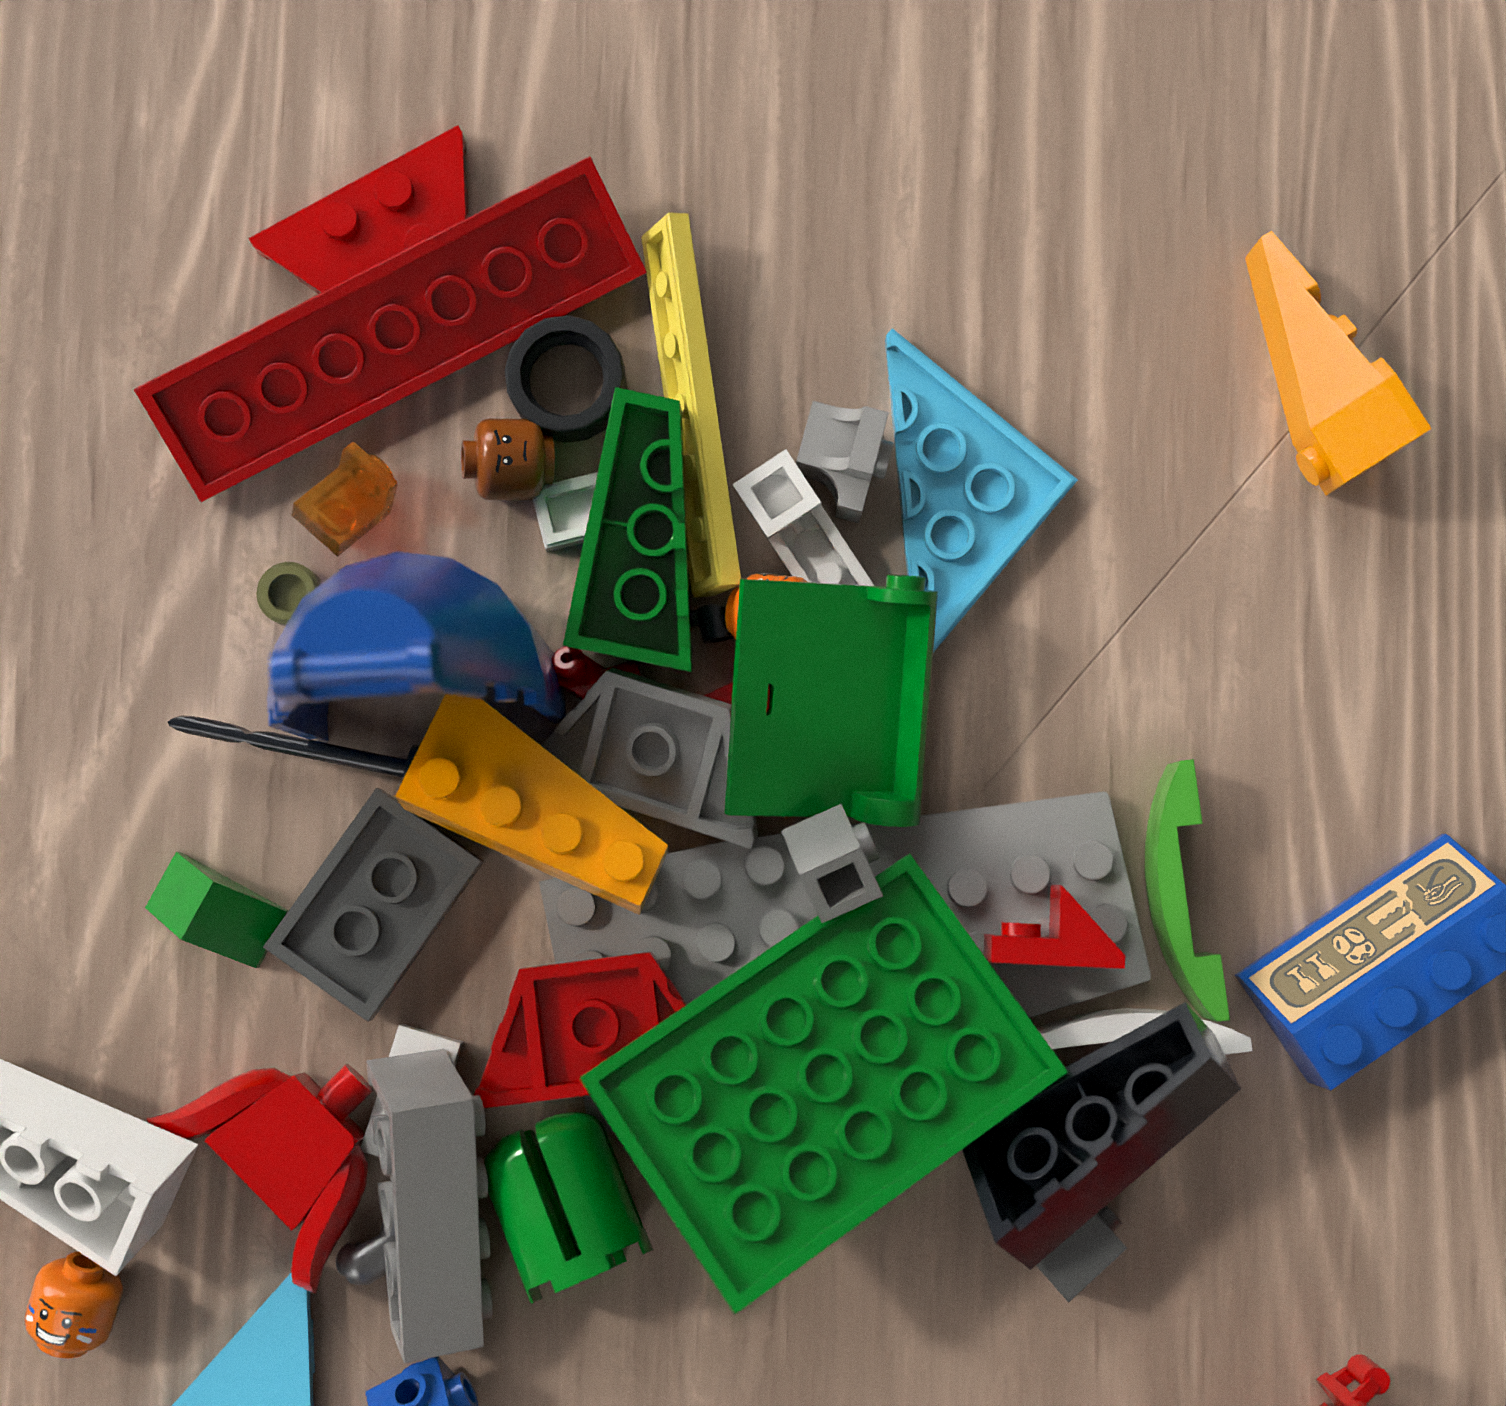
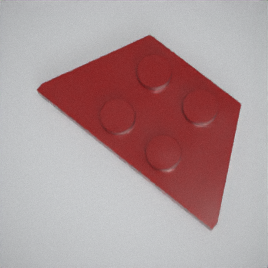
M457 125L248 239L259 255L267 260H272L296 276L301 283L319 294L467 218L469 207L468 189L465 182L464 154L467 151L464 135Z
M652 951L520 968L508 998L509 1003L503 1020L498 1026L491 1045V1054L474 1096H480L483 1108H492L589 1095L581 1083L580 1077L687 1004Z

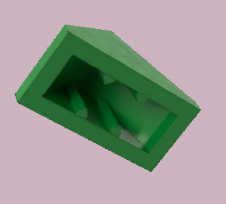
M181 852L174 854L145 906L146 910L180 940L254 968L260 967L268 952L263 946L289 911Z

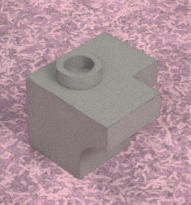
M813 401L796 465L805 478L816 480L830 490L836 504V518L859 523L871 478L874 476L884 479L894 442L882 439L889 412L867 406L859 409L840 408Z

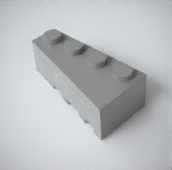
M444 1049L366 1060L368 1084L374 1086L384 1107L383 1115L371 1117L374 1144L378 1146L380 1165L383 1174H390L391 1181L378 1183V1193L386 1235L388 1237L395 1236L396 1241L384 1243L383 1246L391 1331L403 1362L409 1363L484 1347L483 1320L492 1317V1298L487 1279L481 1278L480 1260L487 1259L490 1256V1240L484 1218H479L478 1199L486 1198L488 1193L487 1174L483 1159L481 1157L476 1158L475 1137L484 1136L485 1114L482 1100L479 1095L472 1096Z

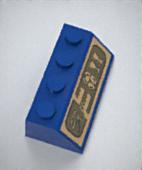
M1441 834L1235 974V976L1307 1082L1331 1091L1506 971V884L1449 835Z

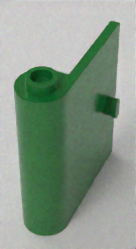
M887 574L886 586L740 579L724 811L726 815L813 817L842 804L847 817L867 824L890 827H911L920 824L938 591L925 589L926 577ZM768 684H769V685H770V696H769V708H768V711H767V697H768Z

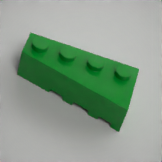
M615 387L563 646L689 672L693 671L682 409L680 400Z

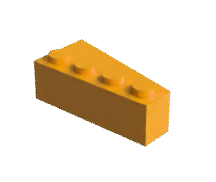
M445 694L395 795L406 811L640 915L667 855L668 845L480 697Z

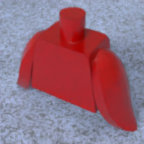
M345 1064L322 1088L305 1072L290 1076L276 1068L253 1069L221 1083L197 1099L172 1112L146 1118L148 1123L187 1140H193L211 1133L204 1141L291 1231L302 1224L293 1251L292 1283L317 1294L325 1263L352 1219L367 1185L368 1161L360 1147L365 1133L349 1115L373 1092L368 1082L348 1064Z

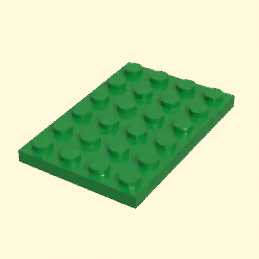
M910 853L875 876L882 892V897L824 923L821 922L819 916H816L580 1077L584 1088L733 1314L740 1312L1068 1072Z

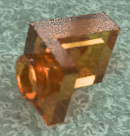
M352 442L342 450L339 467L293 503L291 516L338 557L390 514L398 483L383 460L375 455H368L356 443Z

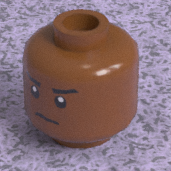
M484 419L478 423L475 429L474 440H462V478L474 479L477 493L485 500L536 499L540 496L544 485L553 484L555 472L552 435H543L541 428L527 419Z

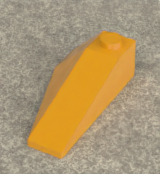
M1272 231L1263 235L1246 255L1245 260L1291 441L1298 452L1296 454L1298 467L1303 476L1312 485H1319L1326 496L1388 459L1432 428L1397 374L1381 357L1370 363L1358 350L1353 340L1357 335L1358 329L1347 316L1343 314L1340 317H1336L1332 314H1327L1320 306L1321 292L1317 282Z

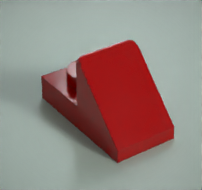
M1051 885L1049 937H1041V924L1001 922V935L984 934L983 955L991 963L1125 969L1126 955L1062 885Z

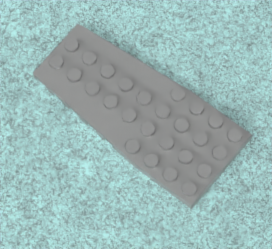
M1107 792L921 815L920 824L911 827H890L865 823L880 856V859L869 863L874 877L910 853L982 953L984 950V934L1001 935V922L1041 924V937H1049L1051 885H1062L1126 955L1125 969L989 962L1029 1018L1150 980V968L1111 801ZM783 834L760 836L757 838L756 844L752 849L724 841L667 854L640 915L558 878L539 881L555 963L652 951L686 1004H689L818 916L798 874ZM590 1095L583 1096L586 1114L597 1118L604 1126L606 1133L613 1132Z

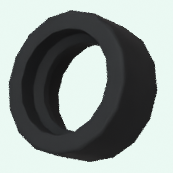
M570 315L545 318L525 329L511 347L504 370L507 393L521 419H527L537 424L541 428L543 435H552L553 440L562 443L588 440L606 430L615 387L627 389L622 355L611 336L592 321ZM572 344L585 348L597 358L602 367L604 382L600 396L591 407L579 414L563 416L551 413L537 403L531 392L530 375L533 364L541 354L555 346Z

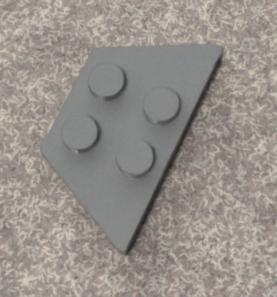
M611 668L599 678L586 693L585 698L555 727V731L541 745L619 807L750 849L756 844L758 829L755 816H728L724 813L732 704L620 669Z

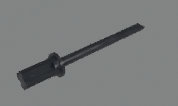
M182 715L168 721L170 727L186 734L225 742H247L264 750L382 773L403 779L419 746L413 745L408 758L402 759L270 731L250 732L235 724L196 716Z

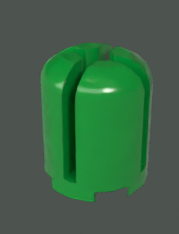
M564 1112L535 1123L536 1135L533 1130L524 1132L523 1129L515 1131L503 1137L490 1150L484 1160L488 1192L531 1304L543 1299L539 1289L541 1284L551 1281L554 1292L557 1293L627 1262L622 1250L625 1247L638 1242L642 1255L653 1250L605 1128L593 1115L581 1112Z

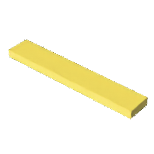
M668 213L643 234L641 239L663 394L665 398L680 400L682 409L688 570L691 591L694 598L713 597L740 585L741 574L688 213Z

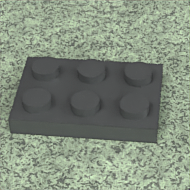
M376 788L263 948L367 1022L371 1021L484 861L422 817L404 810L398 800L384 790Z

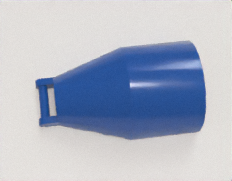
M397 551L344 566L302 598L277 640L274 651L270 655V681L267 694L268 726L319 742L329 741L327 715L329 701L335 699L442 692L476 698L487 696L486 685L495 686L496 701L501 702L517 701V690L524 691L525 705L534 707L554 724L560 723L566 716V704L563 688L559 685L552 663L553 651L529 620L497 583L449 557Z

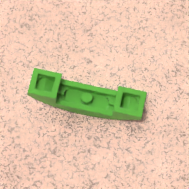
M1194 759L1181 760L1167 764L1151 804L1145 840V882L1148 905L1156 938L1164 959L1187 1000L1201 1017L1216 1022L1228 1021L1230 1016L1221 954L1209 952L1194 953L1177 827L1203 824Z

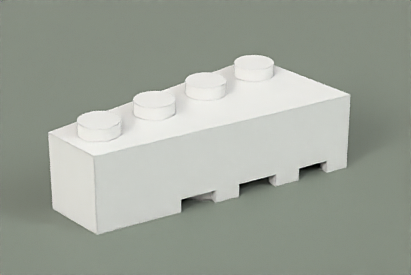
M0 1059V1200L117 1276L163 1225L198 1144Z

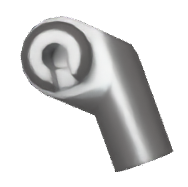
M382 1222L380 1233L376 1237L364 1243H346L339 1250L336 1257L337 1271L346 1277L351 1284L369 1285L386 1275L383 1244L396 1241L395 1236L388 1237L386 1235Z

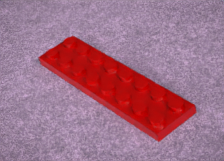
M587 156L136 387L134 391L199 501L203 502L512 343L521 336L525 329L541 320L564 316L642 276L647 271L591 156Z

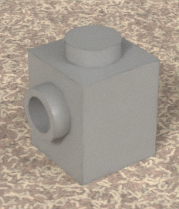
M842 804L782 830L798 874L822 923L883 896L869 866V863L880 859L874 842L864 822L854 827L851 826Z

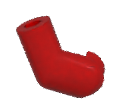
M568 646L559 648L552 656L553 667L560 687L580 700L585 698L590 688L611 668L641 676L638 663L635 660L604 668L583 654L582 650Z

